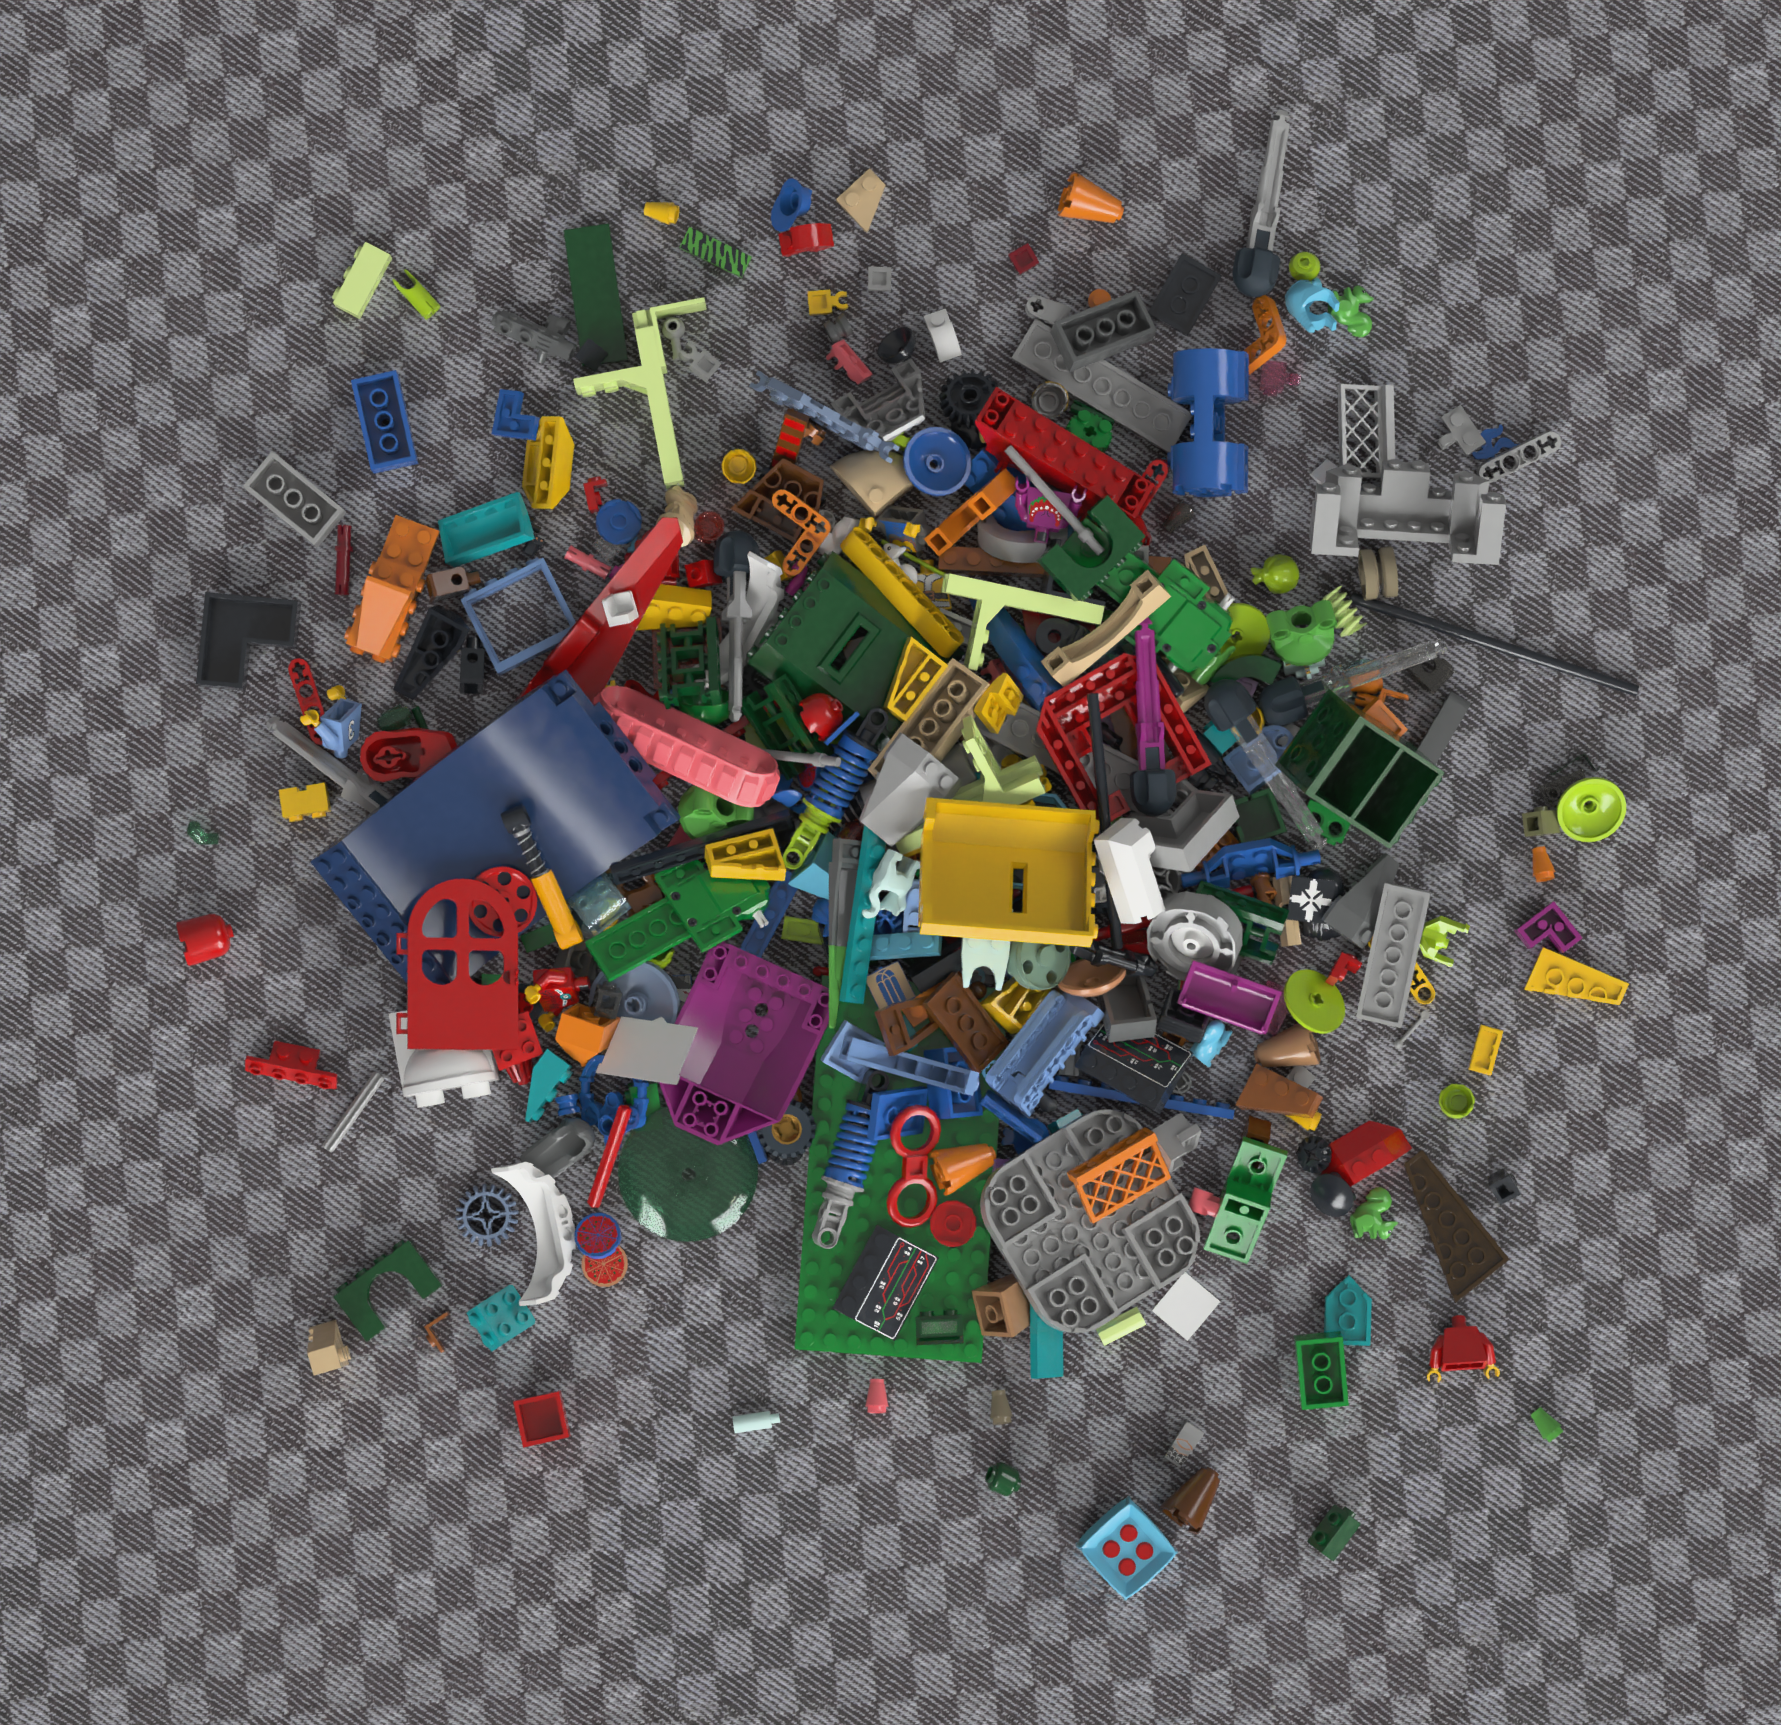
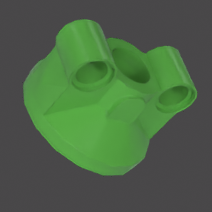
M1321 600L1314 603L1312 607L1303 605L1293 607L1287 611L1277 610L1266 616L1271 647L1276 656L1285 663L1295 666H1309L1322 661L1331 652L1334 644V627L1337 625L1331 601ZM1301 624L1309 625L1306 628L1295 627L1296 625Z
M694 785L688 788L681 796L678 814L681 817L679 821L684 832L691 839H695L754 820V807L734 804Z

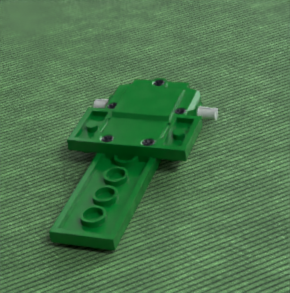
M1086 516L1081 521L1082 525L1085 528L1088 527L1094 533L1093 537L1105 550L1098 556L1087 543H1083L1078 538L1079 534L1075 530L1061 548L1078 565L1093 568L1099 565L1106 557L1108 539L1101 527ZM1130 551L1125 556L1127 560L1119 568L1113 567L1108 572L1109 578L1101 585L1098 583L1096 585L1121 604L1132 588L1130 584L1148 570L1171 595L1167 601L1148 616L1152 624H1148V628L1155 632L1156 653L1160 649L1166 654L1167 658L1171 661L1168 667L1173 673L1177 668L1188 673L1197 668L1203 670L1232 635L1230 627L1233 619L1227 608L1235 598L1227 593L1221 602L1207 599L1203 596L1210 589V586L1175 558L1159 574ZM1137 625L1124 637L1134 646V631H1139L1140 625Z
M699 860L666 869L654 875L655 881L666 896L664 899L585 941V945L609 982L691 937L703 953L741 932L742 926L738 922L740 920L756 919L760 928L768 925L769 922L763 913L769 905L770 885L766 880L711 877L706 861L700 863Z

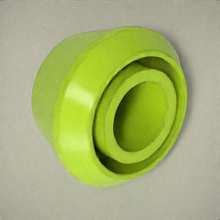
M1310 252L1295 254L1289 262L1291 276L1297 281H1312L1320 272L1319 259Z

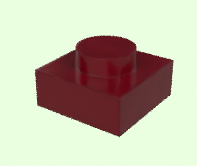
M1028 243L1008 254L1019 276L1040 264Z

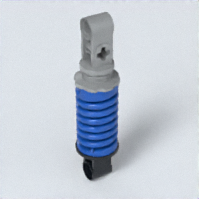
M877 1069L868 1070L864 1074L857 1099H846V1114L842 1116V1120L845 1123L839 1125V1129L842 1131L836 1134V1137L840 1140H835L833 1143L834 1147L838 1149L834 1148L831 1150L830 1153L834 1156L828 1159V1163L831 1165L825 1168L824 1174L821 1176V1179L827 1182L826 1191L822 1192L821 1195L824 1201L819 1209L818 1219L812 1234L814 1243L825 1249L833 1248L837 1244L842 1226L847 1217L848 1207L853 1206L854 1202L852 1199L855 1192L864 1191L862 1183L863 1180H866L867 1175L861 1171H869L870 1166L867 1163L873 1160L869 1154L875 1153L876 1150L873 1146L878 1144V1140L873 1141L867 1138L873 1093L887 1090L889 1077L884 1071ZM875 1074H879L881 1078L877 1086L872 1084V1077ZM828 1231L830 1238L826 1243H822L821 1235L823 1232Z

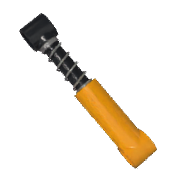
M521 804L502 812L501 818L507 832L513 834L518 839L519 843L517 845L521 846L523 850L522 855H525L528 861L526 864H529L532 870L531 874H534L530 879L553 927L561 950L583 942L584 937L581 929L571 914L553 871L545 867V860H542L540 856L541 851L537 850L536 847L537 842L531 836L530 826L532 823L525 806Z

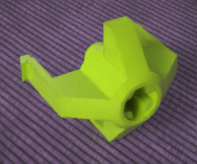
M1443 916L1425 922L1420 942L1423 956L1452 967L1454 959L1438 954L1437 951L1447 948L1450 940L1446 938L1448 932L1455 934L1458 930L1468 933L1470 926L1467 923L1462 924Z

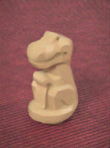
M673 486L665 493L668 505L665 508L666 513L660 515L656 524L662 517H677L683 537V544L681 546L683 547L690 544L695 537L693 517L698 511L696 498L692 494L684 492L680 486Z

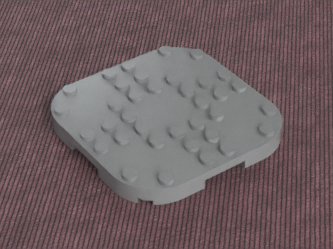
M1105 1109L1089 1112L1078 1117L999 1166L989 1176L982 1190L980 1208L982 1219L988 1232L1037 1315L1047 1325L1062 1332L1082 1333L1103 1326L1133 1304L1179 1278L1190 1268L1197 1256L1195 1254L1198 1242H1200L1198 1222L1183 1194L1178 1193L1171 1179L1094 1224L1090 1222L1075 1185L1069 1180L1067 1172L1143 1128L1139 1122L1125 1113ZM1151 1146L1144 1149L1142 1159L1150 1161L1153 1153ZM1129 1158L1124 1161L1122 1170L1130 1172L1134 1159ZM1140 1162L1136 1174L1144 1176L1148 1164ZM1153 1167L1150 1175L1152 1179L1163 1175L1160 1167ZM1108 1170L1105 1172L1102 1181L1111 1184L1115 1171ZM1120 1173L1116 1185L1125 1188L1129 1175ZM1134 1177L1130 1189L1134 1191L1139 1189L1143 1179ZM1090 1181L1082 1186L1086 1194H1092L1095 1182ZM1101 1184L1096 1197L1105 1199L1109 1186ZM1114 1189L1110 1201L1117 1202L1120 1200L1123 1191ZM1095 1200L1092 1207L1094 1215L1101 1211L1104 1202Z

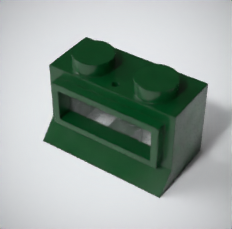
M943 1310V1315H934V1311H920V1316H915L917 1345L964 1343L962 1314L957 1313V1310Z

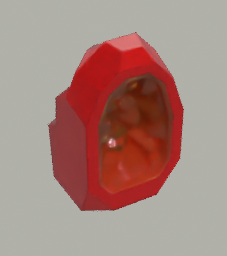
M1141 929L1122 935L1123 948L1119 950L1124 951L1127 949L1150 955L1147 949V930Z

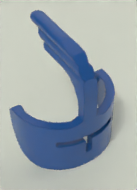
M780 774L777 788L771 798L796 813H804L807 808L804 802L794 805L800 800L802 793L794 789H788L793 782V778L787 781L784 775Z

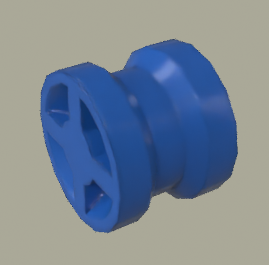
M578 1094L555 1098V1102L559 1105L558 1116L581 1112L580 1107L577 1105Z

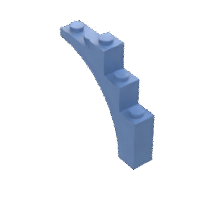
M849 1036L844 1037L839 1055L840 1059L973 1096L979 1086L978 1072L905 1052L889 1056L887 1048Z

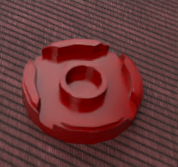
M957 1200L946 1201L939 1204L933 1211L930 1218V1230L934 1238L941 1244L949 1247H959L973 1237L976 1230V1217L972 1209L965 1203Z

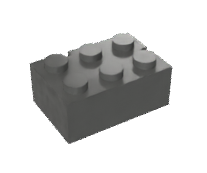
M1125 975L1119 986L1096 996L1099 1009L1105 1014L1102 1020L1108 1042L1155 1036L1157 1018L1144 975L1135 977Z

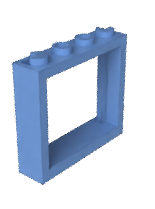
M537 557L525 563L526 567L520 570L517 567L505 573L506 577L500 580L493 578L484 583V588L478 591L476 588L471 589L463 594L464 598L460 599L499 676L554 649L576 623L544 558L539 559ZM542 570L570 627L500 662L472 605Z

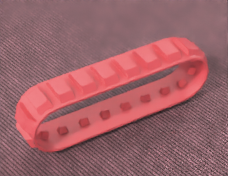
M608 686L593 698L592 704L601 703L648 764L740 806L759 807L765 801L770 800L771 796H774L780 779V772L777 761L766 751L675 708L666 709L664 703L628 687Z

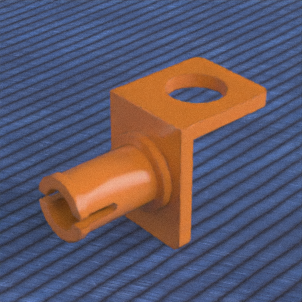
M1382 688L1378 696L1357 692L1354 705L1366 707L1375 697L1384 703L1386 696L1408 701L1409 696Z

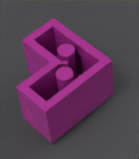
M1554 901L1550 902L1514 930L1527 949L1534 947L1545 937H1548L1560 953H1564L1582 939L1581 935Z

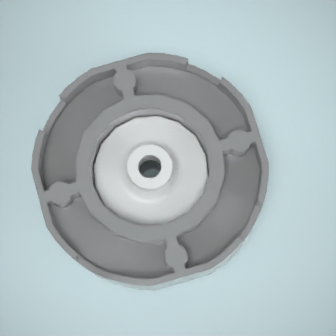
M1186 891L1164 899L1165 909L1152 918L1147 929V949L1154 962L1158 959L1167 967L1166 973L1179 980H1185L1192 960L1230 972L1242 947V925L1236 914L1225 903L1212 895Z

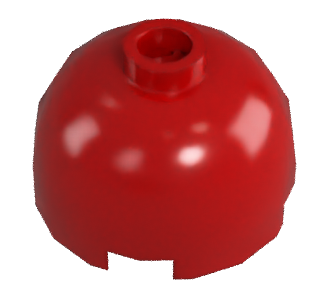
M815 693L799 702V705L803 706L804 710L800 712L802 720L811 733L816 731L820 735L818 740H827L842 725L843 706L838 699H833L825 693Z

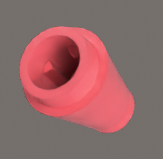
M870 1379L865 1407H868V1413H886V1407H889L884 1379Z

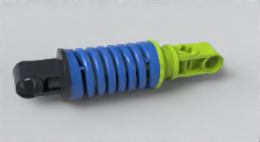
M881 706L871 708L856 733L847 729L843 731V736L838 742V746L846 751L838 747L833 750L841 759L840 766L826 765L824 768L829 772L825 770L820 772V776L824 780L821 778H816L815 783L820 787L812 786L810 791L813 795H806L802 799L807 806L804 813H801L799 816L802 823L799 824L783 854V861L787 868H799L808 853L812 851L821 833H828L830 823L832 821L836 823L842 821V817L845 814L844 807L850 805V800L855 797L854 792H857L859 785L864 782L863 777L869 774L868 768L873 763L872 760H875L882 751L875 745V742L888 722V712L885 708ZM878 711L884 715L885 719L882 723L876 724L871 720V715L874 712ZM789 852H797L800 860L797 863H791L787 859V854Z

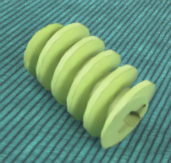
M1341 585L1325 595L1322 600L1331 601L1336 620H1338L1334 628H1343L1340 637L1352 635L1367 625V623L1359 624L1363 616H1354L1358 610L1357 607L1349 609L1353 601L1343 600L1347 592H1338L1342 587Z

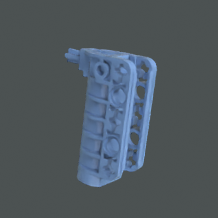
M1052 990L990 1068L985 1081L999 1097L1023 1115L1030 1117L1035 1112L1033 1108L1037 1106L1044 1095L1042 1093L1043 1089L1048 1083L1052 1084L1054 1082L1053 1076L1059 1069L1063 1070L1065 1068L1063 1063L1070 1055H1075L1076 1051L1074 1049L1080 1041L1085 1042L1087 1039L1086 1033L1091 1027L1095 1028L1105 1014L1084 997L1070 995L1066 992H1063L1061 995L1056 990Z

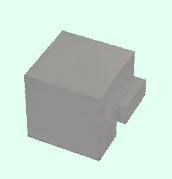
M1182 1113L1151 1130L1156 1134L1158 1139L1156 1143L1169 1173L1184 1165L1181 1157L1197 1148L1201 1134L1199 1126L1197 1124L1191 1126Z

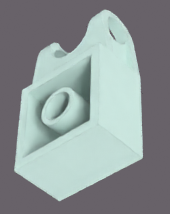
M962 937L961 963L963 988L969 987L974 970L980 966L990 968L994 974L995 990L1001 991L1009 959L1010 941Z

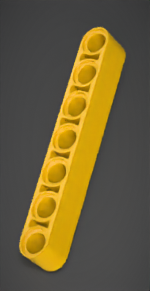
M857 526L854 527L840 543L842 551L876 585L882 594L938 654L945 658H950L964 642L961 632L864 529Z

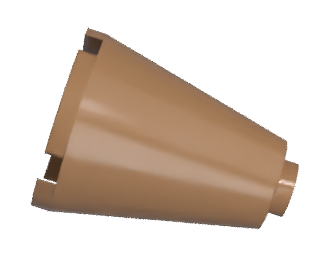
M1299 1023L1257 1044V1050H1254L1257 1064L1261 1063L1263 1067L1318 1065L1321 1061L1318 1043L1314 1039L1312 1031L1304 1028Z

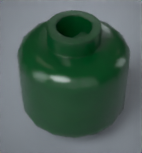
M998 1462L995 1465H991L987 1470L985 1482H987L989 1490L1003 1496H1009L1013 1491L1017 1492L1019 1490L1021 1479L1019 1478L1017 1468L1003 1462Z

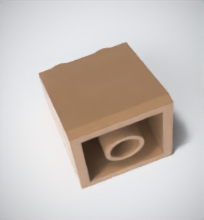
M1013 1273L971 1291L982 1336L1014 1337L1030 1325V1302Z

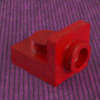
M601 476L589 478L587 483H583L590 513L598 512V505H602L600 492H595V489L608 486L606 479H601Z
M1342 952L1336 959L1325 982L1331 986H1334L1338 980L1342 982L1348 970L1356 973L1362 963L1354 955Z

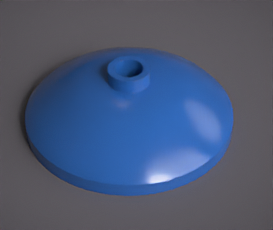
M929 427L919 431L909 440L904 450L903 465L908 479L917 489L932 496H945L957 491L967 481L971 471V456L967 445L956 433L942 427ZM930 462H934V463H935V465H936V468H935V469H933V468L930 467V464H929Z

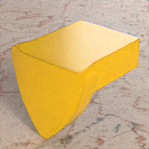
M777 550L764 557L769 562L781 567L783 573L780 575L781 581H787L794 577V575L787 574L783 569L785 557L782 551Z

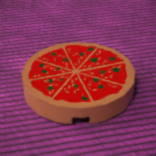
M619 1244L616 1251L606 1258L592 1259L585 1254L582 1257L584 1276L592 1284L599 1287H609L617 1284L625 1276L628 1269L626 1253Z

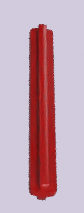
M620 1105L618 1107L587 1201L592 1208H599L632 1112L628 1105Z

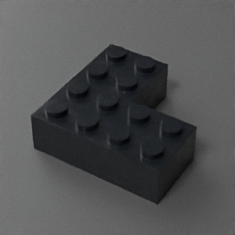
M205 592L196 685L206 688L246 691L251 645L297 649L301 603L298 600Z

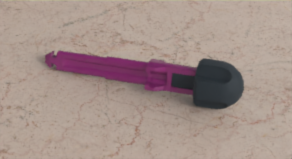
M1147 617L1139 624V631H1134L1138 723L1135 724L1139 771L1132 772L1129 777L1130 794L1135 807L1145 815L1157 816L1164 814L1173 805L1176 796V778L1173 770L1165 769L1164 722H1161L1155 632L1148 628V624H1152V622Z

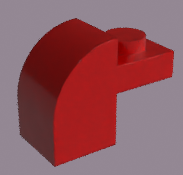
M804 224L791 227L789 231L778 234L782 257H789L805 251L819 252L834 247L831 224Z

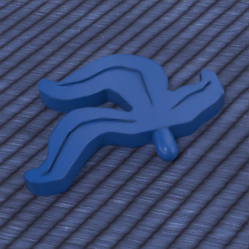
M1499 425L1498 428L1482 431L1481 436L1486 441V444L1481 447L1483 450L1474 451L1471 454L1474 459L1487 460L1490 457H1494L1501 448L1510 449L1517 446V444H1514L1508 438H1500L1492 447V439L1501 435L1503 431V426Z

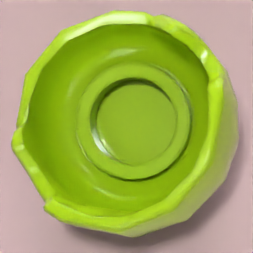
M1450 1084L1441 1090L1439 1106L1448 1117L1454 1119L1466 1117L1474 1108L1475 1098L1472 1091L1465 1085Z

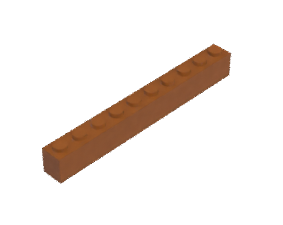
M950 547L939 556L938 570L948 574L1043 578L1044 568L1038 562L1017 563L1005 561L988 554L982 548ZM1149 556L1148 565L1160 574L1170 563L1171 557Z

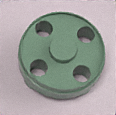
M1011 941L1006 968L1009 975L1014 976L1021 986L1027 989L1046 990L1053 988L1067 974L1071 959L1070 946Z

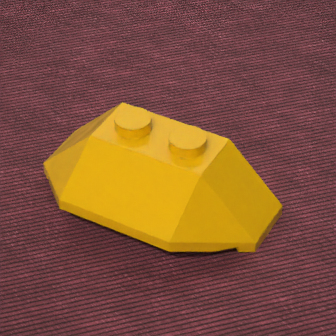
M542 416L539 420L536 441L527 440L522 488L530 501L531 507L534 509H554L570 490L574 442L563 417Z

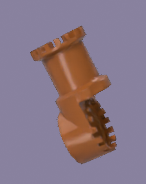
M1259 872L1258 875L1252 876L1249 880L1250 884L1255 888L1258 900L1272 904L1271 900L1275 898L1277 891L1270 884L1269 873Z

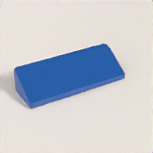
M988 1089L979 1101L982 1106L1032 1144H1036L1042 1139L1044 1134L1042 1128L992 1090Z

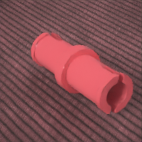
M572 545L564 559L581 566L583 571L586 572L588 570L604 580L612 568L593 558L594 555H587Z

